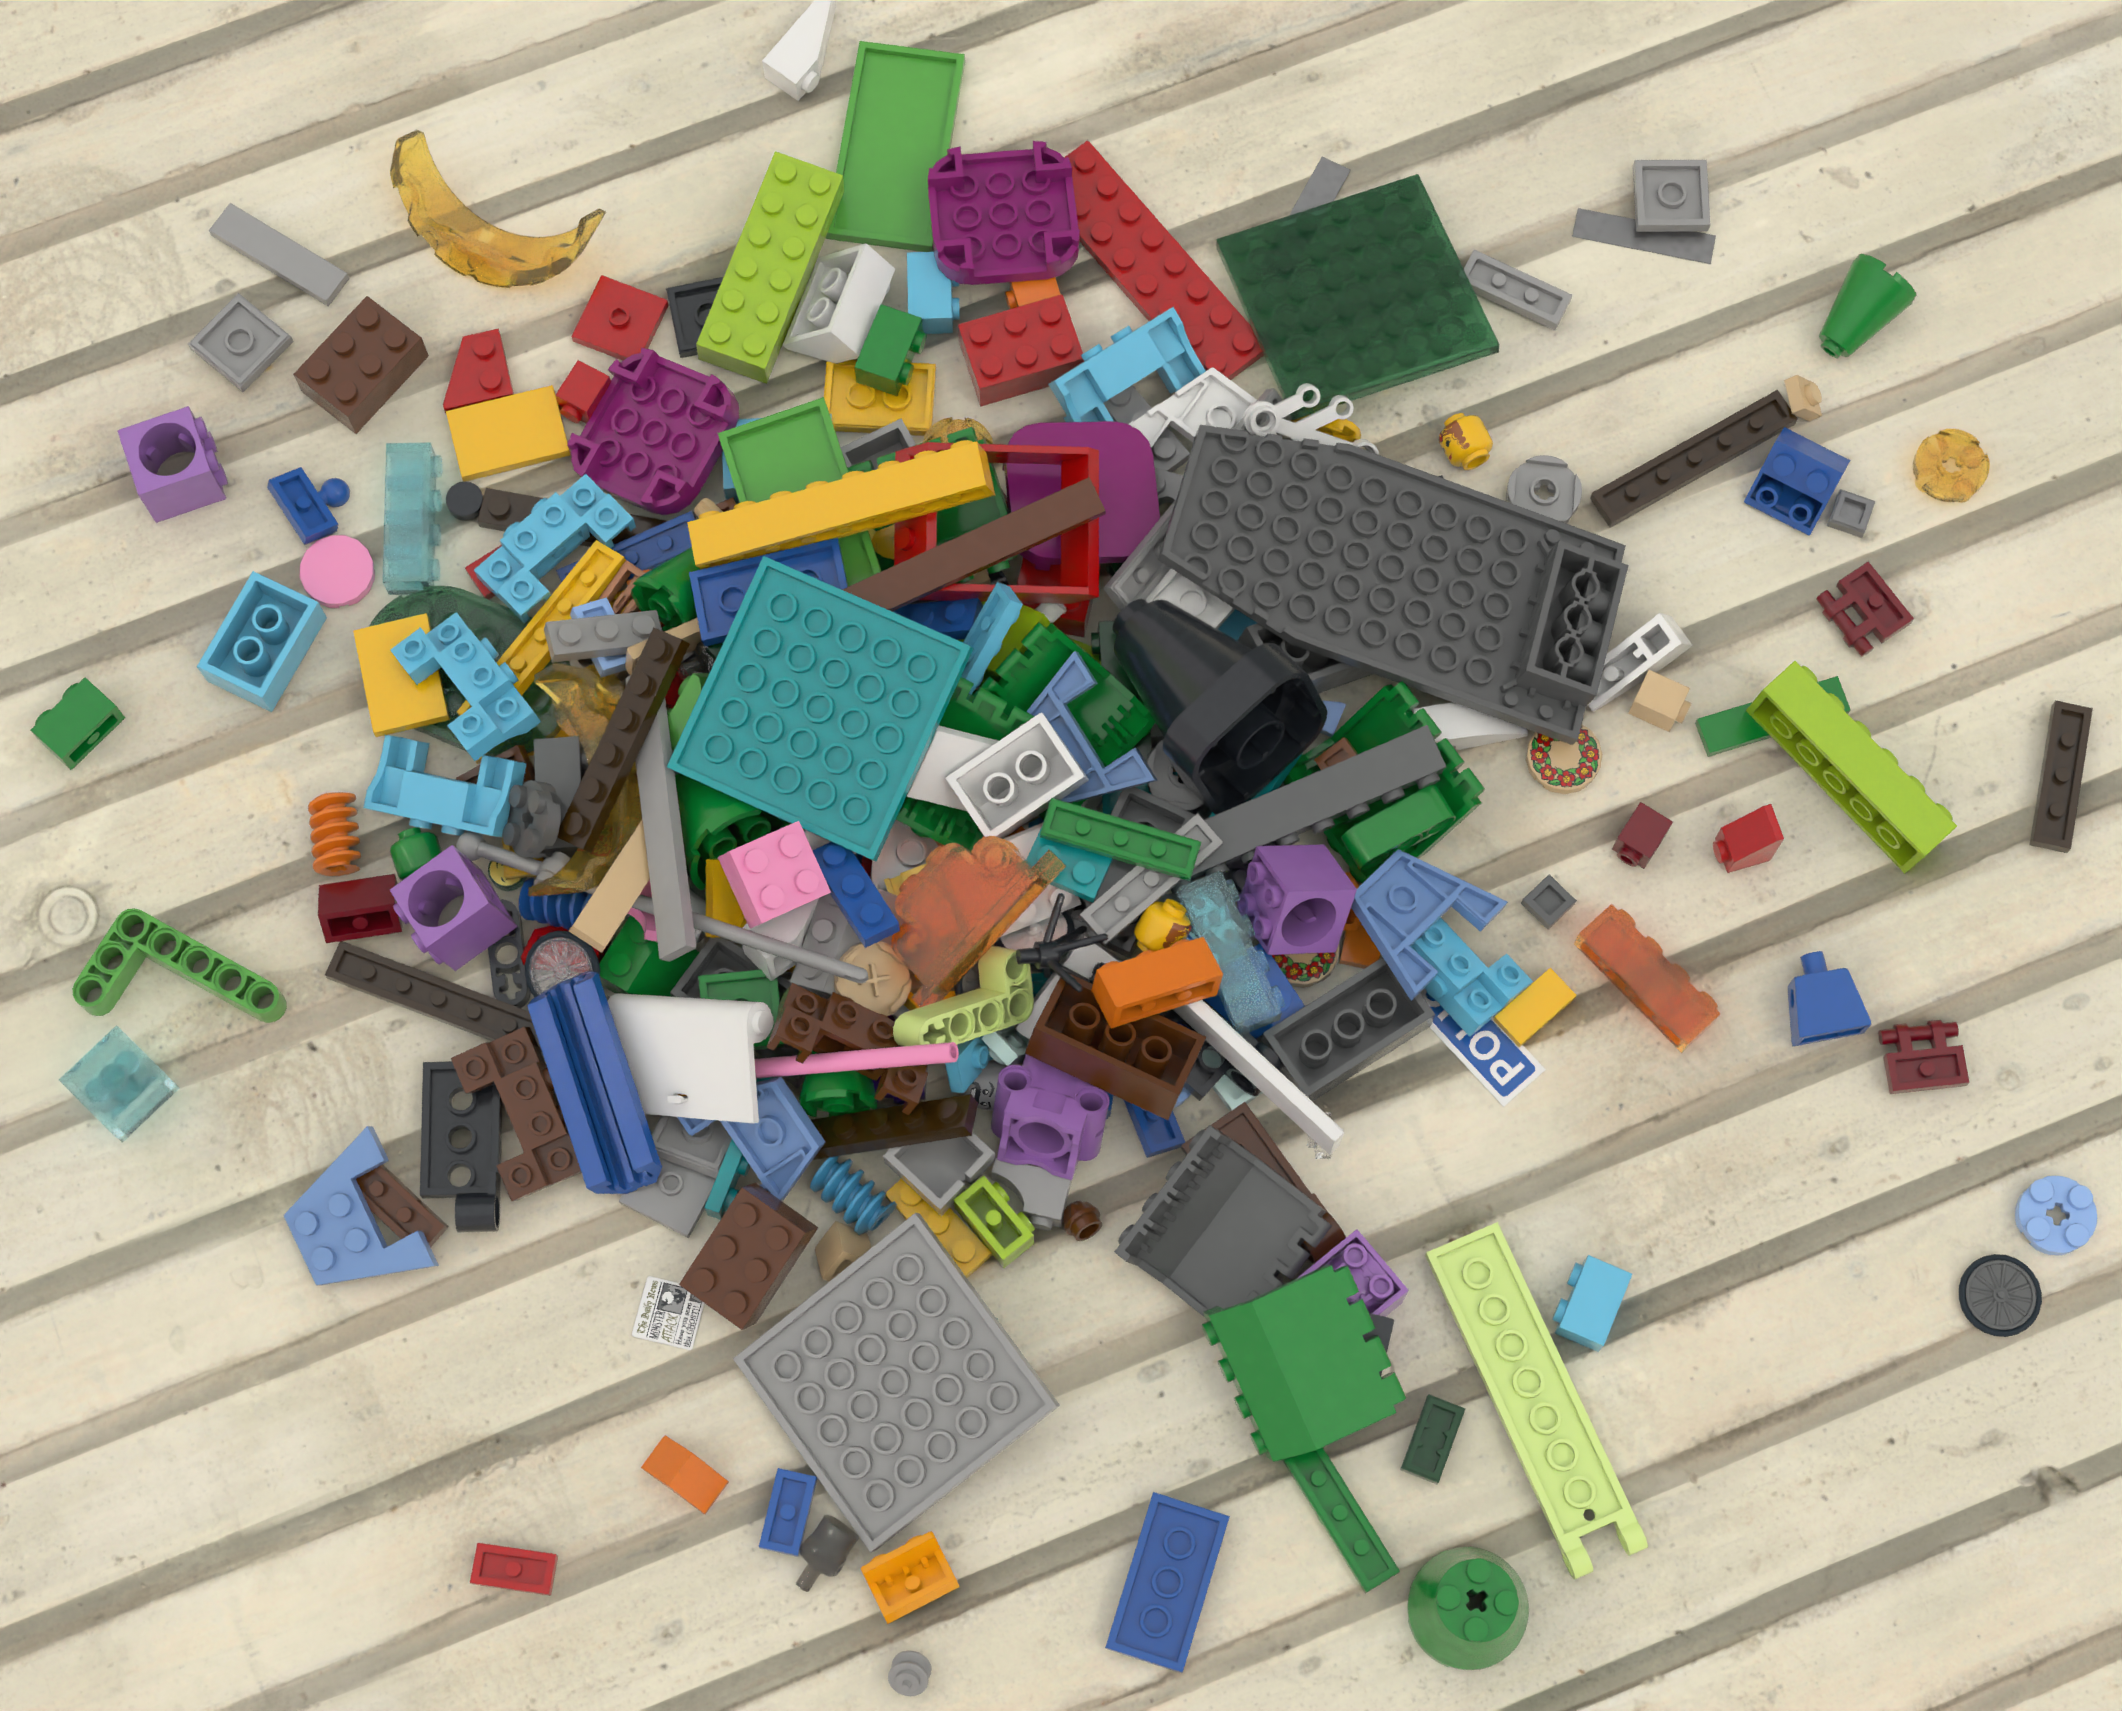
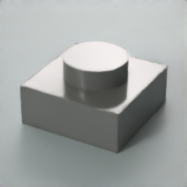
M1549 874L1522 899L1521 904L1549 930L1575 905L1577 900Z

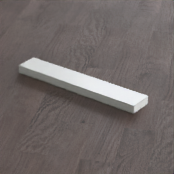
M1203 1000L1173 1009L1195 1031L1206 1036L1205 1040L1329 1155L1340 1146L1344 1130Z

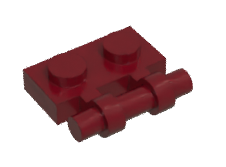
M1869 561L1838 581L1836 587L1843 594L1842 597L1835 600L1832 594L1826 590L1816 598L1824 609L1822 614L1829 622L1834 621L1845 635L1843 637L1844 642L1849 648L1854 647L1861 657H1864L1874 649L1866 639V636L1873 632L1882 644L1909 626L1914 620L1913 616ZM1851 606L1864 621L1858 626L1855 625L1845 612Z
M1931 1020L1927 1022V1025L1908 1027L1904 1023L1893 1025V1029L1879 1030L1880 1044H1895L1898 1051L1886 1053L1883 1057L1890 1094L1962 1087L1970 1083L1963 1045L1947 1047L1946 1038L1958 1037L1959 1035L1957 1022L1942 1023L1941 1020ZM1929 1040L1932 1046L1931 1049L1913 1050L1912 1042Z

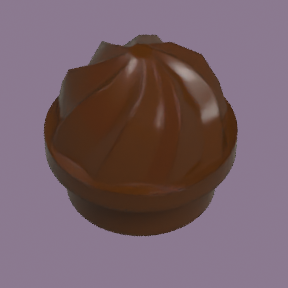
M1087 1201L1070 1203L1063 1215L1064 1230L1068 1235L1074 1236L1076 1241L1089 1239L1102 1227V1222L1099 1219V1210Z

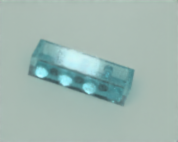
M431 442L386 443L383 584L389 595L434 594V581L440 580L439 559H434L435 546L441 545L440 525L435 524V512H441L442 509L441 491L436 490V478L442 477L443 469L441 455L435 454Z
M1218 871L1178 887L1177 897L1180 904L1187 910L1185 915L1191 921V930L1195 939L1204 937L1223 973L1218 994L1233 1029L1240 1035H1244L1279 1021L1282 1015L1280 1008L1285 1007L1284 999L1278 986L1274 985L1271 987L1265 974L1270 971L1268 961L1262 949L1255 951L1250 937L1255 936V932L1248 915L1244 914L1241 916L1235 904L1236 901L1240 900L1233 880H1225L1222 871Z

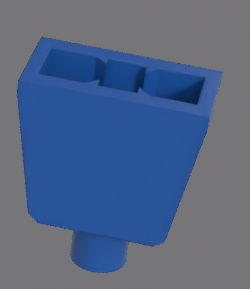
M1822 951L1811 952L1801 956L1804 975L1793 978L1788 985L1792 1046L1864 1034L1872 1024L1847 968H1840L1828 971Z

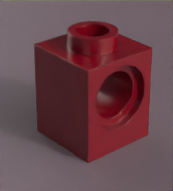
M1640 802L1618 836L1612 850L1617 852L1618 858L1624 863L1633 867L1638 865L1645 869L1668 833L1673 821Z

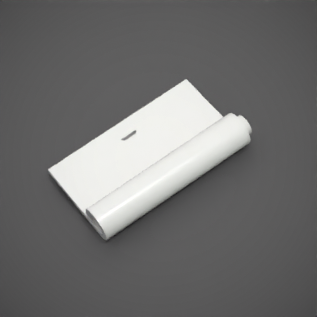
M616 993L609 998L607 1002L644 1114L753 1124L759 1122L753 1044L766 1039L772 1030L774 1021L768 1005L763 1002Z

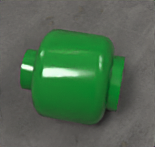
M419 827L400 832L398 834L399 840L390 848L394 867L399 879L402 881L442 852L437 836L431 832L421 833Z

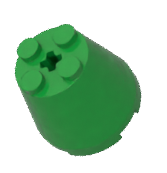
M675 775L687 874L694 885L701 891L706 888V859H718L719 856L791 824L685 775Z
M1475 1547L1453 1548L1434 1556L1416 1574L1408 1595V1623L1416 1642L1433 1660L1446 1667L1455 1669L1481 1670L1505 1659L1520 1643L1528 1623V1597L1519 1575L1498 1555ZM1482 1592L1487 1598L1482 1601L1479 1609L1475 1608L1470 1611L1466 1606L1470 1600L1469 1597Z

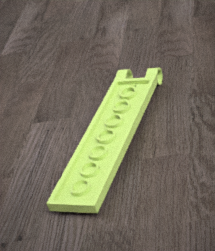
M1498 1222L1426 1252L1425 1257L1558 1543L1562 1558L1571 1577L1575 1580L1593 1572L1591 1560L1580 1537L1614 1523L1618 1539L1628 1556L1648 1548L1644 1532L1633 1513ZM1585 1510H1591L1594 1513L1592 1521H1587L1584 1518L1583 1513Z

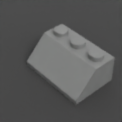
M877 888L899 922L900 928L899 932L879 942H885L898 949L913 903ZM829 893L818 900L802 948L839 960L850 947L861 943V941ZM796 963L790 983H794L825 999H828L832 992L836 993L834 975Z

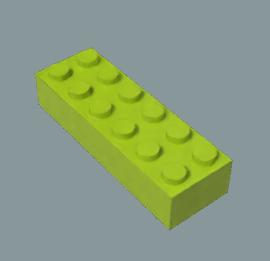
M777 151L774 152L696 343L699 360L767 384L843 196V175Z
M1796 661L1792 662L1759 693L1746 711L1904 874L1907 873L1957 827L1952 821L1951 813L1943 805L1935 804L1925 793L1923 784L1914 776H1908L1898 766V760L1894 754L1886 748H1881L1871 738L1869 729L1860 721H1854L1844 711V705L1840 699L1832 693H1827L1817 683V677L1809 668L1800 666Z

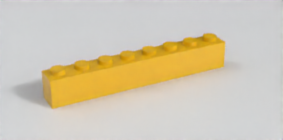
M964 440L952 444L951 449L920 452L914 456V459L905 462H884L878 466V469L869 472H848L842 476V479L829 483L826 481L812 482L806 486V489L794 493L780 491L772 494L770 499L758 503L754 501L741 502L736 504L733 510L722 513L719 511L705 512L699 515V519L687 522L695 565L700 569H705L833 538L839 539L995 495L986 451L977 441Z

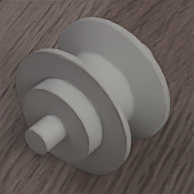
M900 1652L894 1657L888 1674L890 1686L897 1693L904 1696L921 1694L927 1688L932 1670L931 1664L919 1652Z

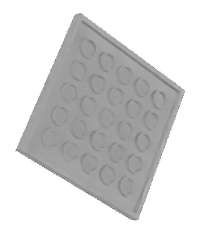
M914 1213L733 1358L870 1553L879 1549L1060 1406L920 1213Z

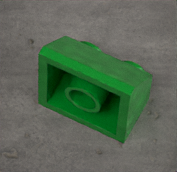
M630 915L599 964L600 980L603 987L615 994L671 997L670 992L699 952L693 949L670 962L659 959L658 942L645 940L641 924Z

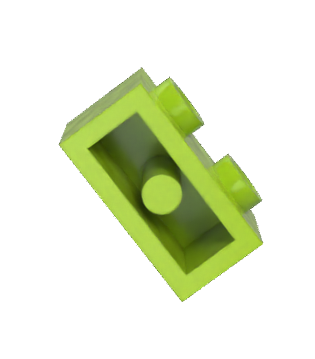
M982 1176L953 1200L955 1210L1003 1268L1034 1245V1235L1032 1234L1035 1230L1034 1226L1021 1211L1016 1214L1007 1204L1010 1201L1008 1194L997 1182L991 1184L985 1176Z

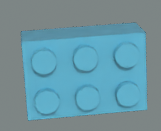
M253 571L202 656L197 668L207 682L272 712L327 617L319 602Z

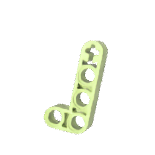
M999 946L985 948L978 961L980 988L901 1014L893 1026L894 1040L900 1046L954 1042L957 1045L1023 1023L1030 1017L1034 1008L1030 964L1019 965L1017 963V950Z

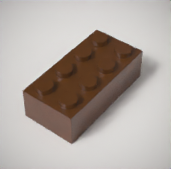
M1070 974L1083 987V991L1078 993L1060 977L1033 1029L1025 1054L1168 1120L1195 1065L1206 1036L1158 1014L1110 1028L1091 991L1093 984Z

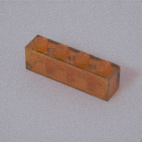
M1611 904L1578 934L1574 945L1683 1053L1718 1019L1721 1013L1717 1010V1003L1708 993L1704 991L1699 992L1689 982L1690 977L1680 965L1676 963L1672 965L1662 955L1663 950L1653 938L1650 936L1645 938L1635 928L1636 923L1625 910H1617Z

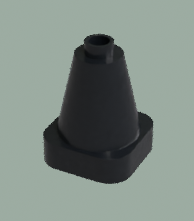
M1137 599L1125 606L1114 620L1112 628L1114 634L1117 635L1114 643V654L1162 732L1165 755L1183 783L1214 814L1217 815L1254 798L1303 753L1322 731L1327 719L1326 706L1309 675L1278 645L1266 643L1251 649L1167 600H1156L1148 603L1144 599Z

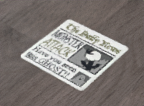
M648 1276L632 1336L692 1350L704 1302L685 1290L677 1282Z

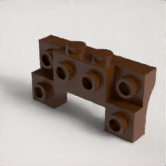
M791 983L783 994L778 1008L777 1019L767 1044V1048L774 1050L780 1041L798 1049L796 1061L802 1064L812 1051L816 1053H831L902 1046L898 1045L894 1040L893 1026L895 1021L889 1017L876 1013L855 1003L852 999L832 992L830 997L825 999L794 983ZM927 1065L855 1070L875 1081L881 1076L874 1098L882 1101L886 1094L889 1093L904 1100L905 1104L902 1112L910 1115L918 1105L928 1076V1072H926Z
M522 1027L494 1041L485 1042L451 1058L466 1094H472L495 1083L522 1146L523 1154L496 1165L511 1201H518L582 1173L547 1065L530 1027Z

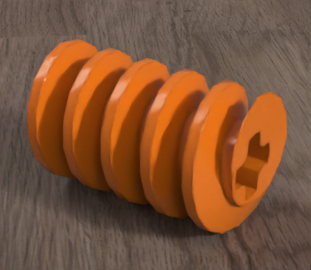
M346 792L325 793L316 797L308 805V811L313 815L309 820L310 827L314 829L310 834V839L315 844L311 849L313 857L316 858L313 862V869L321 875L341 876L360 870V867L351 865V862L360 859L361 853L349 848L358 845L360 839L355 836H348V833L358 830L359 825L356 822L347 821L348 818L354 817L358 813L356 808L346 807V804L356 800L355 794Z

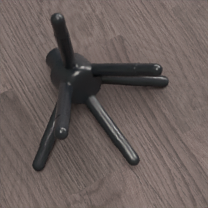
M1059 893L1043 941L1035 942L1033 948L1017 949L1016 960L1019 965L1034 963L1037 969H1042L1043 976L1046 979L1051 976V968L1079 993L1083 991V987L1070 974L1085 981H1088V978L1061 965V953L1106 941L1108 935L1103 933L1069 942L1087 931V927L1083 925L1056 940H1052L1065 899L1064 894Z

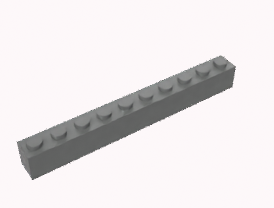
M1428 725L1205 819L1204 821L1223 841V844L1193 870L1190 881L1182 879L1170 889L1172 894L1175 895L1193 887L1192 880L1205 874L1208 880L1228 872L1229 868L1227 865L1240 859L1243 864L1252 862L1257 846L1293 845L1300 841L1298 835L1311 829L1314 834L1321 833L1335 826L1333 820L1346 814L1349 819L1356 818L1370 811L1368 805L1382 799L1384 804H1388L1405 796L1404 789L1416 784L1419 789H1423L1439 782L1440 778L1438 775L1442 774L1446 765ZM1113 859L1095 901L1136 867V865ZM1080 898L1085 909H1087L1092 904L1091 902Z

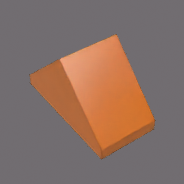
M664 1435L641 1466L644 1471L703 1514L708 1512L729 1483V1481L695 1454Z

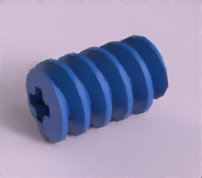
M534 878L526 880L519 895L520 915L525 920H536L541 924L549 923L551 926L563 927L566 930H570L593 895L566 885L561 889H556L553 895H546L534 886Z

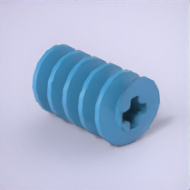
M839 1156L829 1157L816 1171L810 1183L811 1190L814 1192L823 1190L821 1199L825 1203L835 1200L832 1210L836 1214L846 1210L843 1220L847 1224L857 1221L854 1231L858 1235L875 1230L893 1212L897 1203L894 1201L883 1206L882 1202L886 1193L881 1191L873 1196L871 1194L875 1185L873 1180L861 1185L859 1182L864 1171L860 1169L850 1174L848 1171L853 1163L851 1159L839 1164L837 1162Z

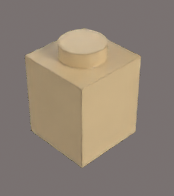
M1648 670L1628 714L1670 732L1675 721L1683 723L1691 703L1685 700L1690 688Z

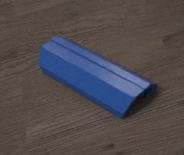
M586 971L557 983L533 998L527 1007L586 1188L596 1194H628L640 1187L656 1183L662 1165L598 972Z

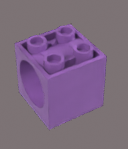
M189 406L117 430L138 496L156 523L226 499L222 486L227 485L228 480L221 463H218L215 453L218 452L211 432H208L203 418H195ZM180 452L195 453L192 462L183 471L169 476L157 475L161 464L170 456Z
M1325 844L1257 846L1252 862L1249 863L1247 868V878L1243 891L1237 900V910L1267 955L1336 952L1357 889Z
M453 845L390 889V892L397 901L393 905L395 912L405 924L410 922L415 930L411 937L417 947L423 953L429 952L437 964L440 965L444 962L454 971H457L518 927L483 871ZM464 895L461 909L457 915L448 923L438 926L439 917L444 907L451 900Z
M1358 1229L1299 1276H1304L1328 1264L1332 1265L1333 1270L1348 1265L1359 1289L1358 1293L1346 1298L1348 1303L1363 1298L1369 1313L1384 1317L1402 1304L1409 1291Z

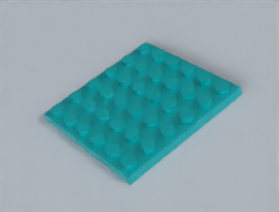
M763 556L667 768L791 824L799 821L802 829L877 862L974 648Z

